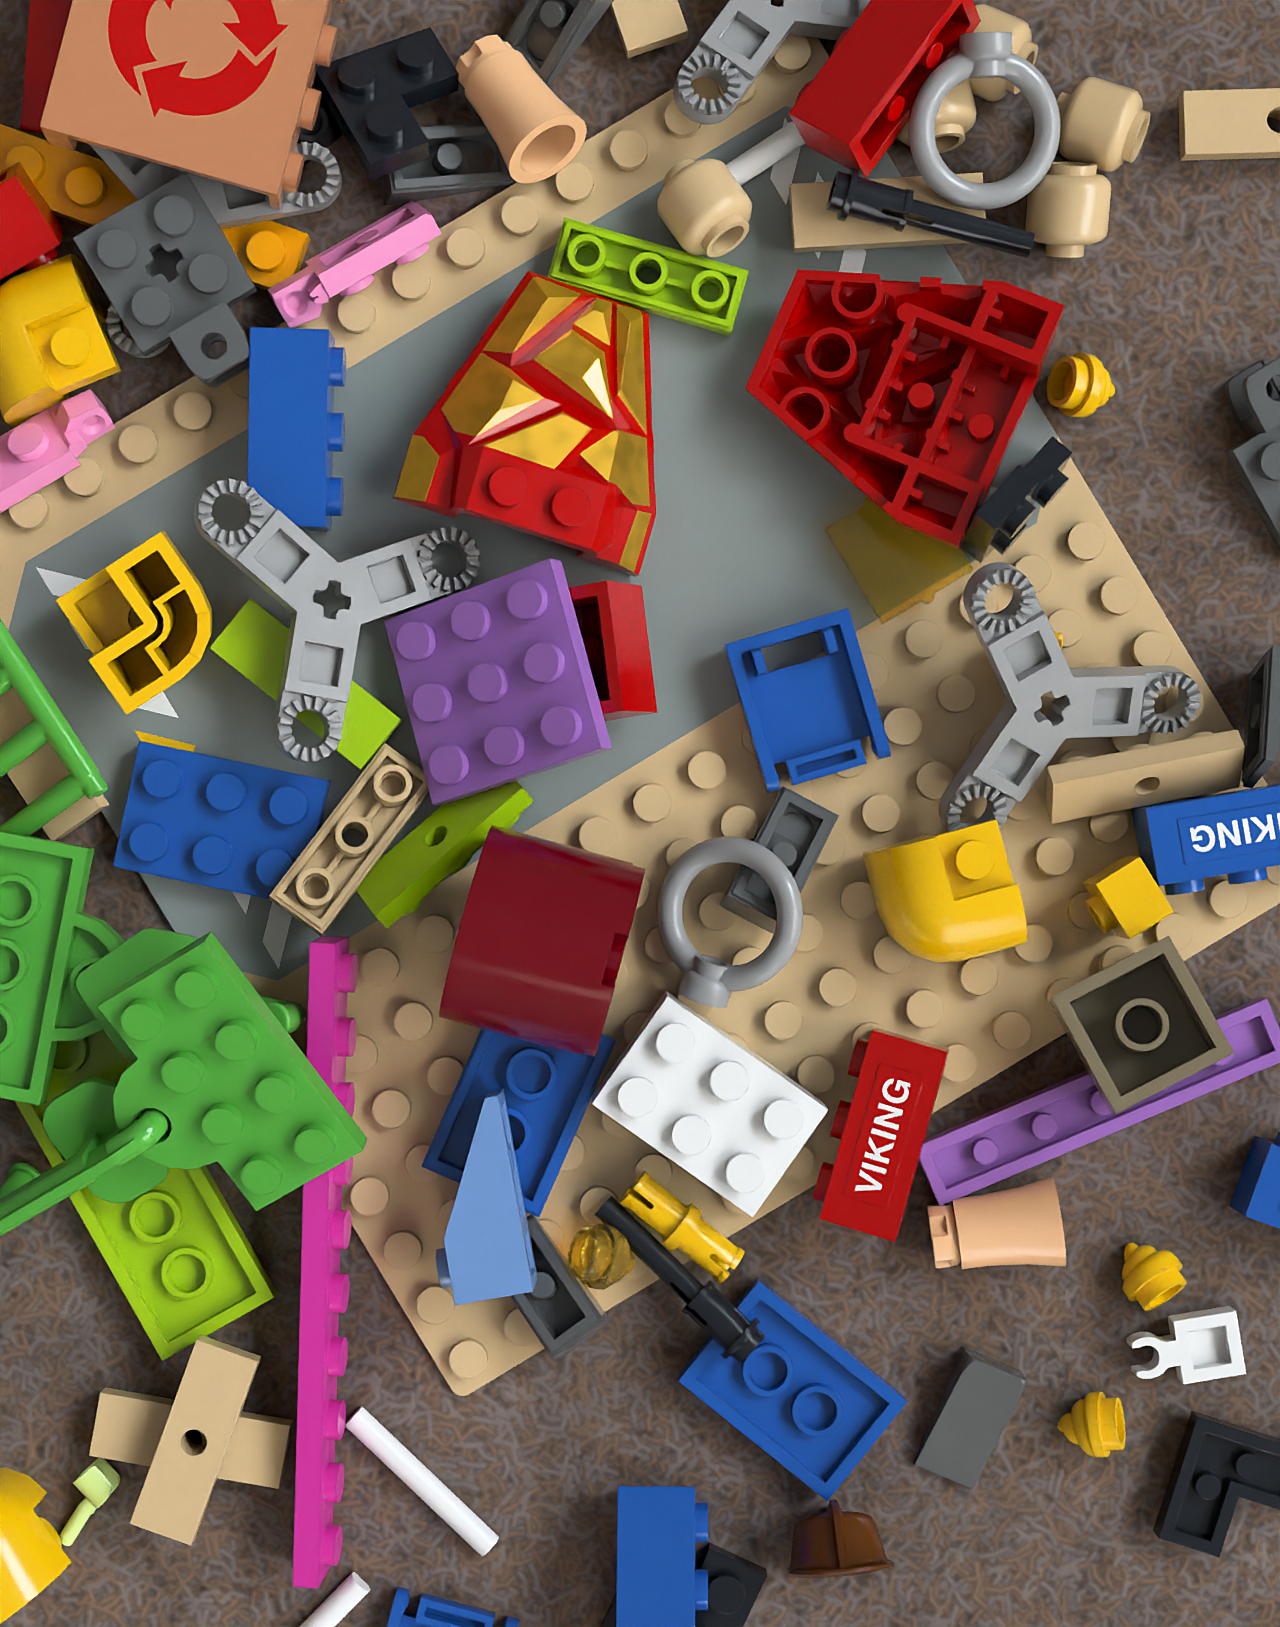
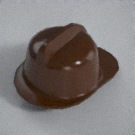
M834 1499L829 1500L826 1513L806 1517L795 1525L790 1567L787 1568V1573L790 1576L799 1578H829L866 1574L894 1566V1562L886 1557L880 1534L873 1518L861 1512L842 1511L838 1501Z

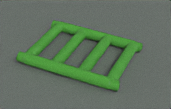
M0 619V697L14 687L34 718L29 724L0 745V778L48 741L70 773L0 826V831L31 836L86 795L88 800L101 796L108 790V785Z

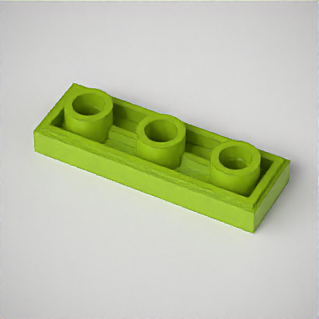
M564 217L548 278L654 315L731 336L749 270ZM652 267L657 270L660 278L655 283L645 284L637 278L636 274L641 268Z
M249 598L211 645L210 649L277 702L289 628L256 601ZM352 680L341 732L343 735L336 750L360 770H363L403 720ZM309 710L297 713L296 718L319 737L323 738L324 725L316 713Z
M517 781L440 806L377 862L356 890L374 916L386 928H389L402 916L414 912L421 905L424 897L450 874L457 873L466 867L472 855L484 845L491 825L509 829L517 822L521 812L531 805L534 800Z

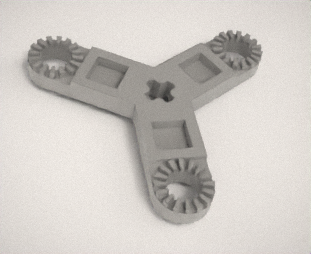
M730 0L701 38L698 46L683 63L678 73L673 90L674 100L678 109L688 119L699 124L709 125L724 121L732 114L789 34L838 40L846 29L852 27L871 0H784L783 5L780 7L771 5V0ZM701 77L710 78L721 86L724 92L723 98H717L716 102L710 99L709 103L706 102L705 98L701 101L698 94L693 95L694 89L693 87L690 88L691 82Z
M301 142L297 144L295 153L305 155L304 161L313 160L325 167L327 170L325 186L313 195L312 193L304 195L302 192L294 194L285 191L280 210L270 207L268 195L187 172L220 229L323 210L336 200L342 186V174L335 156L326 147L324 148L315 142ZM89 144L137 200L185 173L182 170ZM160 248L152 254L155 262L148 267L151 277L162 274L169 282L179 276L176 264L183 260L181 252L177 250L173 253H168L164 248ZM111 303L106 318L107 329L113 342L122 351L134 357L149 358L158 355L168 347L170 342L145 356L140 351L136 342L125 335L123 321Z
M228 478L214 482L200 493L194 505V521L199 533L291 613L273 722V736L281 752L299 762L321 760L330 756L338 747L337 745L343 735L341 732L346 703L349 699L361 624L460 590L471 584L472 580L477 576V571L481 564V561H479L480 551L476 548L474 539L470 538L464 530L461 531L454 527L439 528L338 563L281 511L276 510L253 487L251 488L242 480L238 481ZM230 495L237 498L243 504L246 511V520L240 530L227 532L223 528H218V524L213 522L211 505H213L214 500L218 496ZM440 542L453 545L461 556L460 571L453 578L442 577L431 566L433 565V562L430 561L432 557L431 551ZM328 583L335 585V596L345 599L344 609L333 611L330 619L323 617V606L313 602L314 593L326 590ZM303 710L316 713L324 725L323 738L313 748L302 747L294 741L295 738L291 735L292 729H290V725L293 723L292 720L297 716V713Z
M994 562L979 568L970 577L965 586L963 603L1007 702L943 793L939 803L941 822L948 831L989 820H997L1001 831L1002 828L1000 826L1006 822L1007 816L1017 801L1021 803L1065 738L1138 736V733L1160 732L1161 734H1167L1170 731L1172 733L1179 732L1178 728H1186L1189 726L1187 722L1190 718L1194 720L1197 716L1194 712L1201 706V703L1198 701L1201 698L1198 685L1180 669L1166 665L1069 668L1046 613L1042 610L1036 597L1034 586L1030 583L1029 579L1014 566L1003 562ZM1001 581L1007 584L1010 582L1013 586V596L1010 603L999 612L988 613L984 607L986 605L984 597L987 598L989 595L987 590H993L992 586L994 584L996 586L1001 585ZM1171 684L1178 687V698L1175 704L1166 712L1153 713L1154 708L1151 706L1155 704L1153 697L1157 698L1159 696L1156 692L1158 690L1160 692L1164 691V686L1170 688ZM1050 692L1055 697L1052 701L1054 711L1044 716L1038 711L1042 707L1040 697ZM979 795L987 799L986 809L980 818L969 823L960 822V816L958 815L962 812L960 806L964 807L966 805L964 803L966 799L971 801L972 796L979 798Z

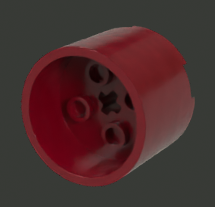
M491 825L479 857L461 918L443 989L439 1017L577 1055L584 1053L595 1056L614 993L626 942L631 930L645 868L634 866L631 862Z

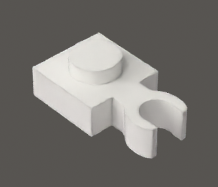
M1230 1306L1167 1316L1170 1335L1159 1337L1150 1332H1136L1126 1338L1127 1343L1132 1349L1142 1346L1153 1347L1154 1355L1149 1363L1131 1366L1133 1373L1142 1379L1158 1377L1166 1369L1176 1366L1177 1378L1183 1384L1246 1374L1237 1314Z

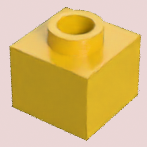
M1124 856L1083 882L1092 896L1084 901L1085 906L1097 926L1105 934L1113 930L1116 936L1130 940L1174 912L1142 859L1138 856Z

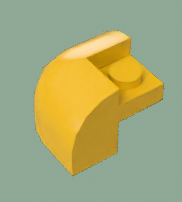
M74 254L66 255L15 276L0 286V411L5 422L13 428L40 412L50 409L51 406L69 399V392L121 371L102 323L106 322L104 313L83 263Z
M165 530L155 534L56 599L60 608L93 653V656L88 661L126 715L181 680L201 660L212 634V608L204 589Z
M989 820L933 836H921L862 852L878 914L889 936L909 953L936 963L954 962L1023 945L1027 941V924L1019 884L1013 882L997 820Z
M0 1468V1624L43 1591L71 1563V1560L62 1550V1543L55 1528L46 1519L38 1517L33 1510L47 1492L30 1476L9 1468Z

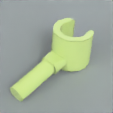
M104 1458L96 1459L73 1482L85 1498L78 1504L59 1535L61 1543L65 1546L73 1544L90 1515L108 1499L120 1484L119 1474Z

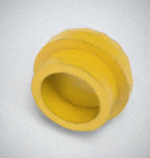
M1082 352L1075 353L1071 357L1063 356L1059 358L1051 368L1047 380V397L1049 402L1053 406L1058 407L1064 415L1084 418L1089 416L1098 407L1103 406L1109 397H1112L1115 393V387L1111 382L1109 372L1104 368L1102 362L1096 356Z
M1128 1243L1125 1246V1263L1122 1269L1124 1283L1122 1289L1130 1301H1138L1145 1311L1152 1310L1167 1302L1187 1284V1281L1179 1272L1183 1265L1172 1252L1168 1250L1157 1251L1150 1245L1138 1246L1135 1243Z
M1089 1392L1084 1399L1075 1402L1071 1413L1063 1415L1058 1421L1057 1428L1064 1433L1067 1439L1076 1445H1080L1081 1449L1092 1457H1108L1110 1450H1123L1125 1447V1419L1122 1403L1118 1397L1106 1398L1103 1392Z

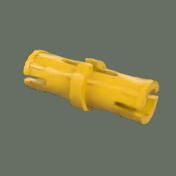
M644 1170L635 1179V1186L630 1185L619 1203L629 1208L663 1236L661 1243L670 1251L678 1248L712 1275L715 1281L719 1284L722 1283L730 1275L727 1271L728 1268L731 1267L734 1270L741 1261L745 1251L740 1247H736L700 1218L702 1216L701 1209L693 1203L688 1206L684 1205L653 1180L650 1174Z

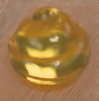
M597 1224L593 1227H583L575 1234L568 1252V1267L570 1273L575 1278H579L584 1286L604 1290L620 1282L626 1274L634 1270L635 1256L630 1250L626 1237L615 1227Z

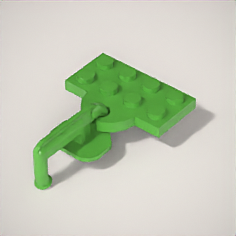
M0 831V1098L35 1105L46 1103L58 1041H78L104 1030L121 1055L133 1059L135 1054L103 1015L98 1005L104 996L199 939L188 934L148 928L124 941L106 921L84 913L83 907L94 848ZM260 995L288 1034L300 1029L306 1023L307 1012L300 1003Z
M210 931L104 996L98 1008L135 1054V1057L127 1064L118 1082L95 1077L87 1078L59 1094L50 1102L44 1112L43 1127L47 1137L66 1160L43 1174H40L30 1164L23 1162L15 1163L9 1168L8 1178L0 1187V1236L86 1186L93 1194L105 1201L124 1203L135 1199L162 1183L169 1172V1168L196 1169L217 1161L254 1209L258 1211L362 1152L367 1137Z

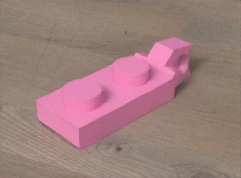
M410 201L305 261L306 268L267 289L279 314L287 325L293 328L319 318L323 303L328 302L329 297L331 298L338 293L341 296H349L366 288L374 280L373 273L388 264L395 262L397 265H402L417 259L429 249L427 242L441 235V232L432 214L417 202Z
M91 389L71 397L60 404L51 406L50 409L40 412L0 436V513L79 467L81 464L77 457L87 449V444L116 428L106 408Z

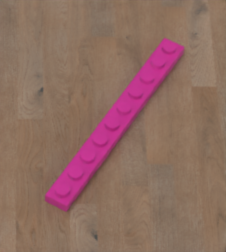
M322 936L310 942L307 1059L352 1117L355 1104V1089L353 1082H345L346 1057L354 1055L357 1028L355 1019L347 1018L348 992L354 993L356 990L358 957L357 954L349 953V937ZM353 1157L303 1185L293 1587L318 1589L330 1567L339 1564L342 1551V1527L333 1525L334 1503L340 1502L344 1487L343 1463H335V1440H341L344 1434L346 1404L344 1400H336L337 1376L342 1377L346 1370L348 1343L346 1337H338L339 1313H345L348 1306L350 1283L348 1274L340 1273L341 1249L348 1248L351 1235V1213L349 1210H342V1185H349L351 1181Z

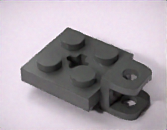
M187 172L73 237L140 351L145 356L173 341L187 366L204 384L213 388L249 369L250 341L230 307L257 292V289ZM164 248L168 253H173L177 250L182 253L183 260L176 264L179 276L175 280L168 282L162 274L150 276L148 267L155 262L152 254L158 249ZM216 342L227 343V349L223 356L217 359L208 358V350L212 344Z
M1278 356L1274 360L1271 358L1261 359L1226 381L1225 395L1228 405L1245 434L1249 436L1225 450V453L1268 532L1280 550V356ZM1267 385H1268V388H1269V395L1267 394V391H1266V386H1267Z

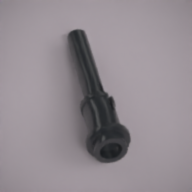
M851 168L849 174L837 171L828 197L827 210L836 212L837 219L840 221H845L847 216L891 227L899 232H902L905 225L1025 258L1031 252L1035 237L1034 232L913 199V190L907 188L904 190L858 177V169Z
M613 1196L594 1214L686 1303L681 1311L685 1315L688 1314L724 1349L720 1354L724 1359L731 1356L740 1364L764 1339L765 1335L757 1328L760 1321L756 1317L750 1321L714 1286L715 1284L711 1280L703 1285Z

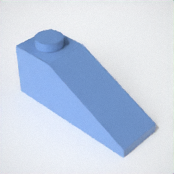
M504 1089L490 1091L484 1099L443 1239L445 1248L436 1250V1265L441 1287L443 1289L452 1287L455 1305L533 1292L538 1280Z

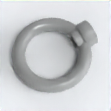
M1011 32L965 33L959 35V54L940 64L927 77L919 89L910 113L909 144L919 173L938 195L964 208L990 210L1001 208L1020 200L1041 182L1054 161L1060 140L1061 124L1059 107L1051 86L1034 65L1012 53ZM1000 77L1014 84L1029 102L1034 118L1033 143L1025 161L1008 177L992 183L970 182L954 174L942 160L935 141L936 115L945 96L962 81L969 78Z
M739 837L712 838L688 849L668 870L658 896L657 922L660 937L668 955L684 973L678 993L689 1000L703 1005L725 1008L728 1005L732 991H743L762 985L778 974L792 957L802 931V900L796 881L787 866L766 847ZM725 862L739 863L757 872L769 886L777 910L775 931L766 949L755 959L733 966L722 959L700 954L687 936L682 917L684 897L693 879L707 867Z

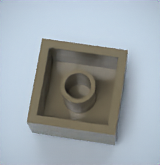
M1169 936L1059 992L1049 1000L1111 1115H1115L1234 1053Z

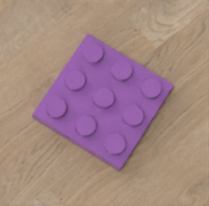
M549 558L384 620L433 805H446L612 749L560 560Z

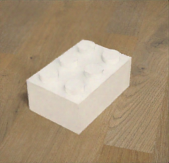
M667 991L664 992L592 1095V1104L751 1217L756 1214L828 1111L822 1100Z

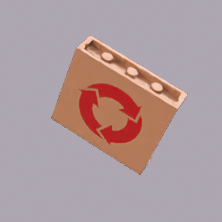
M73 0L40 128L49 144L75 151L78 140L268 195L270 207L280 210L284 192L296 194L301 179L305 155L295 153L301 128L312 131L317 118L321 91L312 89L317 66L319 64L329 67L334 53L338 27L328 25L334 1L345 4L347 0Z

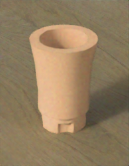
M490 35L475 41L469 51L459 57L455 68L459 73V82L465 88V96L487 127L500 150L511 177L515 181L527 184L544 180L556 174L576 156L586 138L587 128L585 122L554 94L537 75L521 52L514 50L508 42H503L498 35Z
M1053 1177L1017 1188L977 1196L961 1197L952 1200V1205L944 1204L939 1206L938 1204L927 1206L935 1268L956 1266L959 1263L961 1264V1269L1027 1264L1066 1267V1248L1062 1217Z

